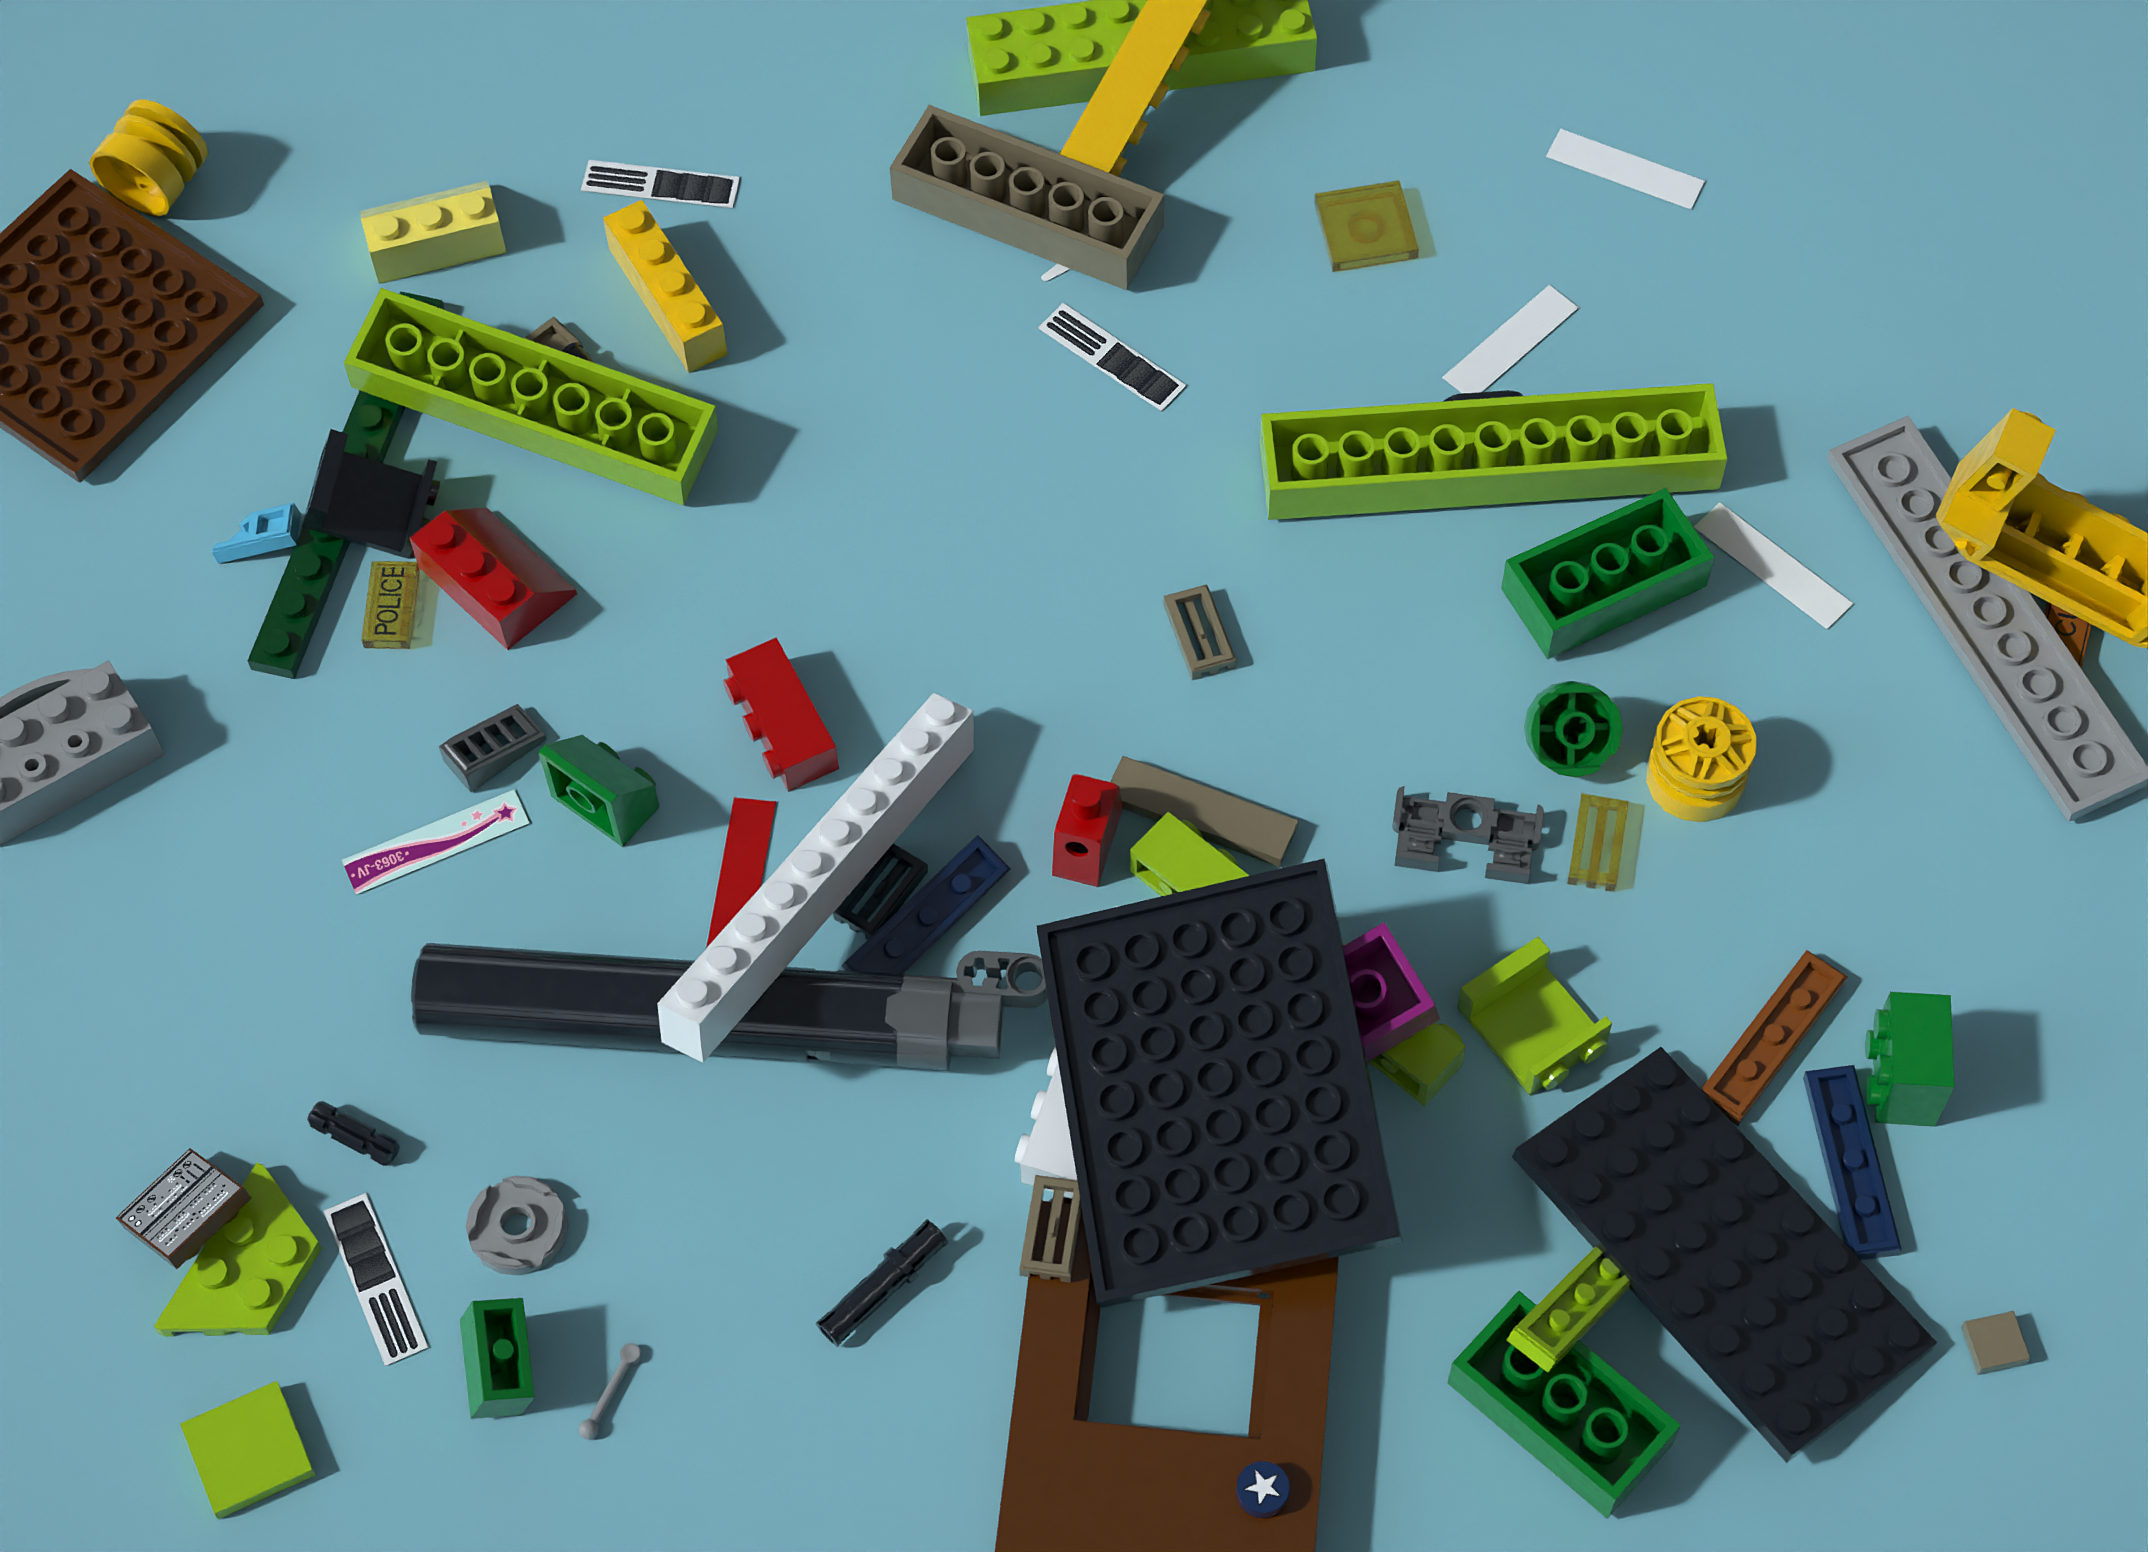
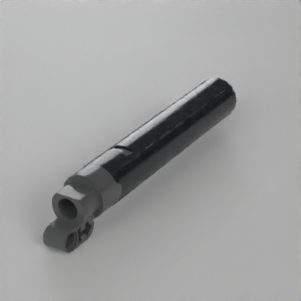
M426 943L420 950L418 959H416L412 977V1022L417 1032L421 1035L680 1052L662 1043L657 1003L695 961ZM972 951L964 955L959 961L956 970L957 978L786 967L711 1054L803 1061L821 1060L833 1063L949 1070L951 1055L999 1059L1002 1040L1003 1008H1035L1048 999L1042 959L1037 955L1028 953ZM977 970H986L987 978H984L982 986L973 985L972 978L976 977ZM1001 970H1007V989H1001ZM1024 972H1034L1042 978L1041 984L1034 990L1029 991L1020 989L1016 986L1015 982Z

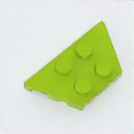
M257 1162L242 1185L251 1196L250 1201L239 1210L237 1216L231 1222L223 1225L206 1242L154 1325L158 1334L164 1337L174 1336V1332H203L205 1336H225L231 1332H241L244 1335H270L322 1250V1247L264 1165Z

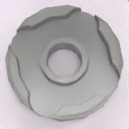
M511 1176L502 1179L503 1182L497 1183L493 1187L489 1185L478 1194L469 1208L466 1231L471 1249L483 1265L500 1274L520 1276L538 1271L555 1259L566 1241L568 1220L563 1202L550 1185L534 1177ZM525 1215L531 1220L528 1229L520 1235H509L503 1230L504 1224L512 1216Z

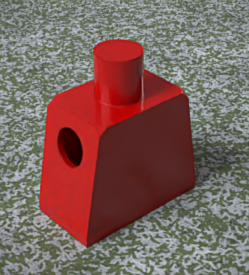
M1079 774L1072 775L1054 831L1052 876L1095 887L1099 886L1122 813L1119 785ZM1077 842L1083 844L1088 849V852H1074L1077 849Z

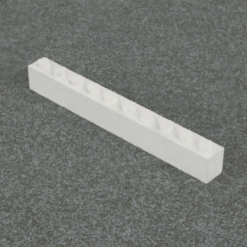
M935 693L928 698L657 1003L662 1043L702 1063L710 1056L973 752V710Z

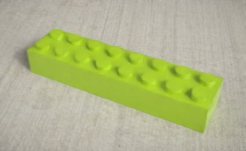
M1091 0L966 17L968 54L980 116L1089 102L1147 0ZM1210 0L1206 7V10L1211 12L1208 22L1199 36L1192 32L1185 44V47L1191 49L1187 59L1179 72L1171 69L1164 83L1170 86L1168 91L1315 71L1317 36L1308 0Z
M380 288L343 362L352 388L683 506L718 432L715 405L384 288Z

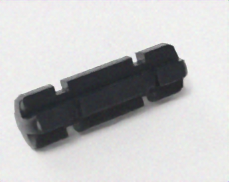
M319 1101L314 1105L307 1118L311 1128L324 1135L331 1134L332 1139L362 1155H371V1160L383 1166H388L393 1162L400 1150L398 1141L383 1132L376 1133V1128L344 1111L337 1112L336 1107L325 1101Z

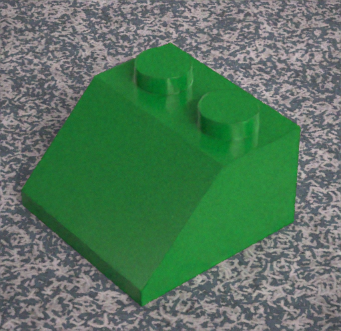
M579 735L546 744L538 751L551 797L621 847L635 835L659 808L655 790L656 783L653 778L639 767H634L632 770L622 763L618 754L603 742L595 744L584 735Z

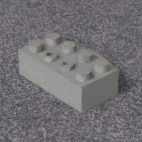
M109 660L93 669L72 670L48 675L18 687L0 698V846L164 756L150 724Z

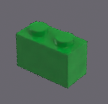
M523 1298L472 1301L460 1319L470 1418L522 1415L535 1398Z

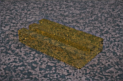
M1581 793L1567 884L1576 886L1578 881L1586 883L1587 888L1596 889V885L1606 886L1605 891L1615 892L1629 801ZM1590 806L1598 808L1589 870L1580 869ZM1613 810L1617 811L1608 873H1602L1598 871L1607 811Z

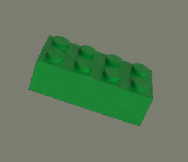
M1664 488L1507 559L1501 590L1548 660L1707 587L1714 556L1667 488Z
M1518 1290L1452 1362L1447 1384L1608 1519L1671 1448L1681 1424L1580 1340L1575 1343L1572 1349L1549 1373L1508 1342L1507 1339L1512 1330L1537 1306Z

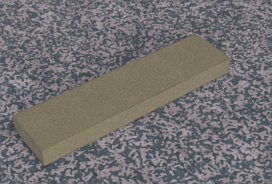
M1122 756L1110 781L1120 786L1123 809L1155 821H1159L1169 812L1180 821L1187 820L1200 831L1203 839L1281 867L1298 829V820L1125 756Z

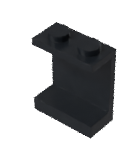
M330 429L322 450L301 527L409 559L413 550L409 538L431 522V519L424 518L423 515L426 505L433 507L441 481L433 478L437 461L428 459L420 475L345 452L344 449L349 434Z

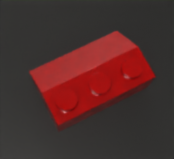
M488 508L445 510L409 538L418 567L507 650L577 595L576 589Z

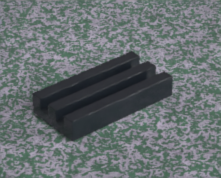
M893 843L833 912L834 919L841 924L846 922L849 924V928L856 933L859 931L864 933L865 939L868 940L905 903L928 873V864ZM894 857L899 861L874 890V893L856 915L851 912ZM909 867H911L912 869L909 871L906 877L902 880L899 886L895 889L892 895L888 898L885 904L881 907V909L869 923L868 919L875 912L878 906L882 903V901L892 890L895 884L899 881L902 875L906 872V870Z

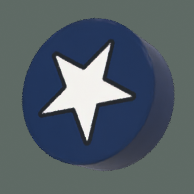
M1259 1461L1252 1463L1244 1468L1238 1477L1236 1487L1238 1503L1251 1516L1257 1518L1273 1517L1280 1513L1287 1504L1290 1490L1289 1480L1285 1472L1271 1462Z

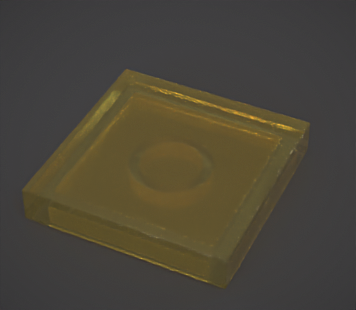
M1400 180L1315 193L1314 204L1333 272L1418 259L1419 247Z

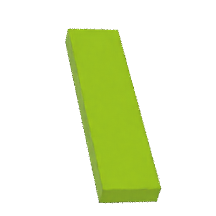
M1594 1247L1512 1330L1507 1339L1508 1342L1548 1373L1572 1349L1575 1343L1630 1289L1631 1283L1625 1275L1621 1278L1618 1276L1620 1270L1608 1258L1603 1259L1601 1257L1603 1252L1598 1247Z

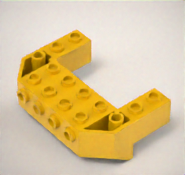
M2012 408L1958 463L1936 513L1939 525L1948 534L1958 552L1968 561L2135 647L2148 649V533L2131 525L2125 517L2115 513H2108L2089 503L2083 495L2076 492H2067L2048 482L2042 474L2038 473L2056 429L2042 423L2041 419L2032 413L2021 412Z

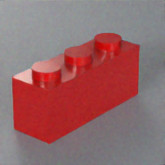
M777 637L725 659L729 678L723 680L725 690L734 706L740 703L747 714L742 716L745 728L753 742L761 740L766 749V752L762 753V757L773 779L780 776L789 792L839 769L836 745Z

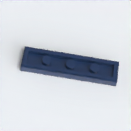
M977 835L841 966L845 971L903 974L1011 868Z
M1849 1065L1806 1071L1803 1080L1844 1243L1860 1260L1897 1256L1902 1248L1855 1066Z

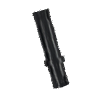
M926 1219L896 1249L893 1247L889 1248L883 1254L885 1259L844 1296L833 1309L816 1322V1326L832 1344L834 1343L836 1347L841 1345L850 1333L871 1316L897 1289L906 1282L911 1284L918 1277L917 1271L933 1255L937 1254L948 1244L945 1235L934 1223H930Z

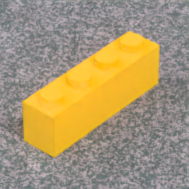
M643 200L603 217L609 250L687 372L690 373L728 355L723 323Z

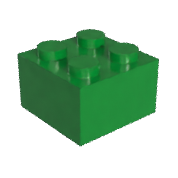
M1890 991L1883 1009H1876L1874 1030H1867L1865 1038L1866 1059L1873 1060L1874 1075H1869L1867 1079L1866 1099L1868 1105H1875V1123L1936 1126L1955 1088L1951 995Z

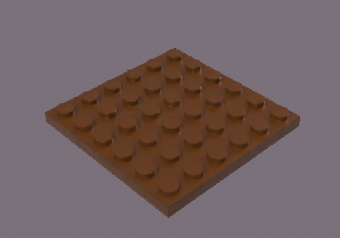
M70 168L0 233V428L81 483L264 306L261 295Z

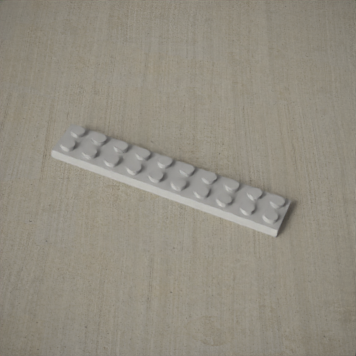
M1903 417L1830 449L1827 461L2068 822L2148 786L2147 764L2031 594L1965 559L1958 552L1948 534L1939 525L1936 513L1950 484L1951 477L1910 417Z

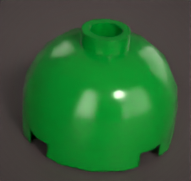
M1565 681L1552 684L1537 694L1527 709L1524 731L1527 745L1538 762L1558 775L1577 778L1597 772L1602 768L1600 765L1606 762L1610 755L1614 756L1620 746L1623 726L1620 711L1607 694L1589 683Z

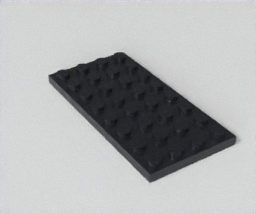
M1662 1047L1652 1052L1522 1143L1514 1151L1512 1158L1588 1243L1593 1248L1598 1247L1603 1252L1601 1257L1603 1259L1608 1258L1620 1270L1618 1276L1621 1278L1625 1275L1631 1283L1629 1288L1786 1463L1931 1352L1937 1344L1936 1340Z

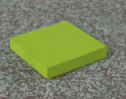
M277 1380L180 1423L217 1519L316 1476Z

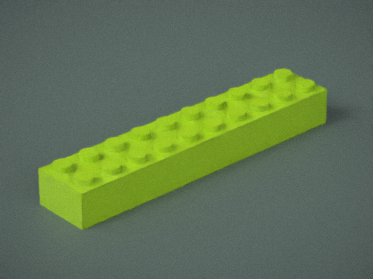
M1713 383L1261 414L1259 445L1268 520L1653 494L1664 488H1667L1669 492L1720 489L1727 463V454Z

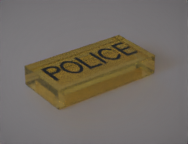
M372 561L361 638L364 648L410 649L420 573L418 562Z

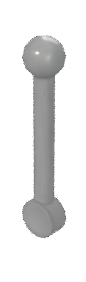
M629 1343L621 1348L620 1356L622 1361L589 1419L582 1421L579 1425L578 1431L582 1438L590 1440L597 1436L599 1431L598 1422L630 1366L638 1364L641 1360V1351L636 1344Z

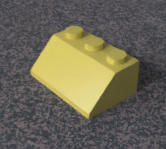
M487 181L360 211L369 253L379 284L507 253Z

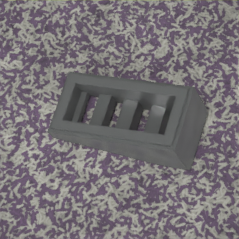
M516 704L453 736L441 744L439 750L444 763L470 792H473L547 738L546 734L520 705ZM517 722L527 734L519 738L509 726ZM502 733L510 743L502 746L495 736ZM487 743L494 751L486 754L481 746ZM471 753L477 758L472 763L466 758Z

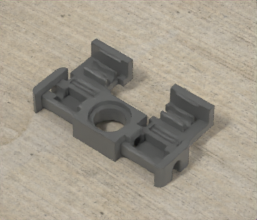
M1405 786L1397 790L1392 828L1399 834L1394 866L1437 872L1439 856L1433 855L1435 844H1441V839L1489 845L1488 851H1494L1493 863H1487L1485 878L1528 884L1532 851L1538 849L1542 834L1544 809L1541 805H1537L1536 813L1533 814L1494 808L1495 798L1447 792L1446 802L1404 796ZM1463 809H1470L1479 814L1481 824L1475 829L1466 830L1457 825L1454 816ZM1399 827H1404V831H1400Z

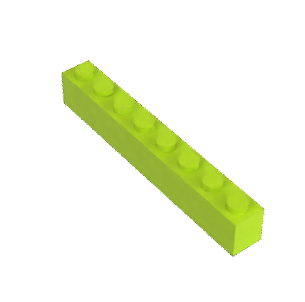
M1169 812L1130 849V872L1160 896L1250 876L1239 868L1238 862L1228 851L1222 848L1216 850L1203 839L1200 831L1187 820L1180 821ZM1435 1022L1370 1060L1369 1063L1425 1106L1461 1068L1466 1045L1463 1044L1461 1037L1453 1028L1447 1024L1441 1023L1439 1025Z

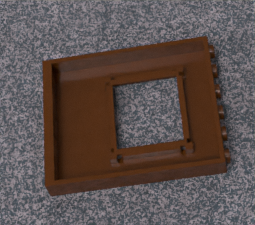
M1064 1197L1053 1264L1062 1265L1072 1198ZM1053 1198L1042 1202L1033 1261L1042 1262ZM1082 1213L1071 1282H1060V1278L1051 1277L1050 1280L1040 1279V1275L1030 1274V1277H1028L995 1552H1315L1339 1256L1159 1295L1260 1306L1248 1438L1088 1421L1101 1307L1096 1300ZM1266 1293L1269 1296L1268 1299L1258 1298V1294ZM1259 1461L1271 1462L1279 1466L1287 1475L1290 1485L1286 1506L1280 1513L1269 1518H1257L1249 1515L1241 1508L1236 1496L1237 1480L1240 1473L1248 1465Z

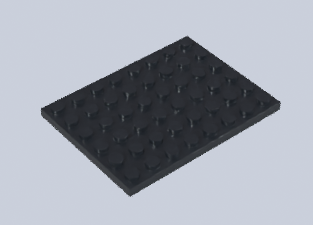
M1325 858L1036 926L1096 1300L1101 1308L1403 1242L1328 865Z

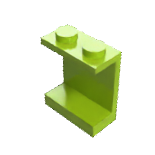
M1539 936L1462 986L1457 1009L1529 1095H1532L1543 1086L1546 1090L1556 1087L1568 1076L1570 1072L1568 1069L1583 1060L1585 1064H1588L1597 1059L1608 1047L1607 1041L1612 1022L1607 1016L1594 1024L1549 971L1547 963L1550 949Z

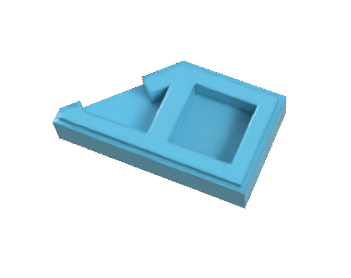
M295 503L252 512L239 523L241 530L229 541L218 542L212 548V555L219 564L296 546L301 513Z

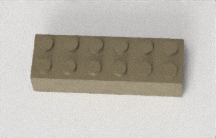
M928 105L890 166L892 200L1124 290H1127L1164 227L1165 194Z

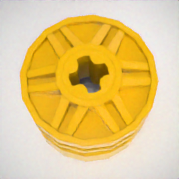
M139 99L131 102L123 117H120L116 122L114 133L108 134L92 154L89 164L97 181L114 198L133 210L158 217L166 215L184 189V183L191 181L197 169H200L205 162L208 150L199 132L185 118L155 101Z
M1703 696L1681 700L1665 712L1656 729L1653 748L1651 749L1647 764L1646 783L1652 798L1665 812L1686 821L1706 822L1721 818L1736 807L1745 790L1748 774L1756 755L1757 736L1750 720L1736 706L1719 698Z

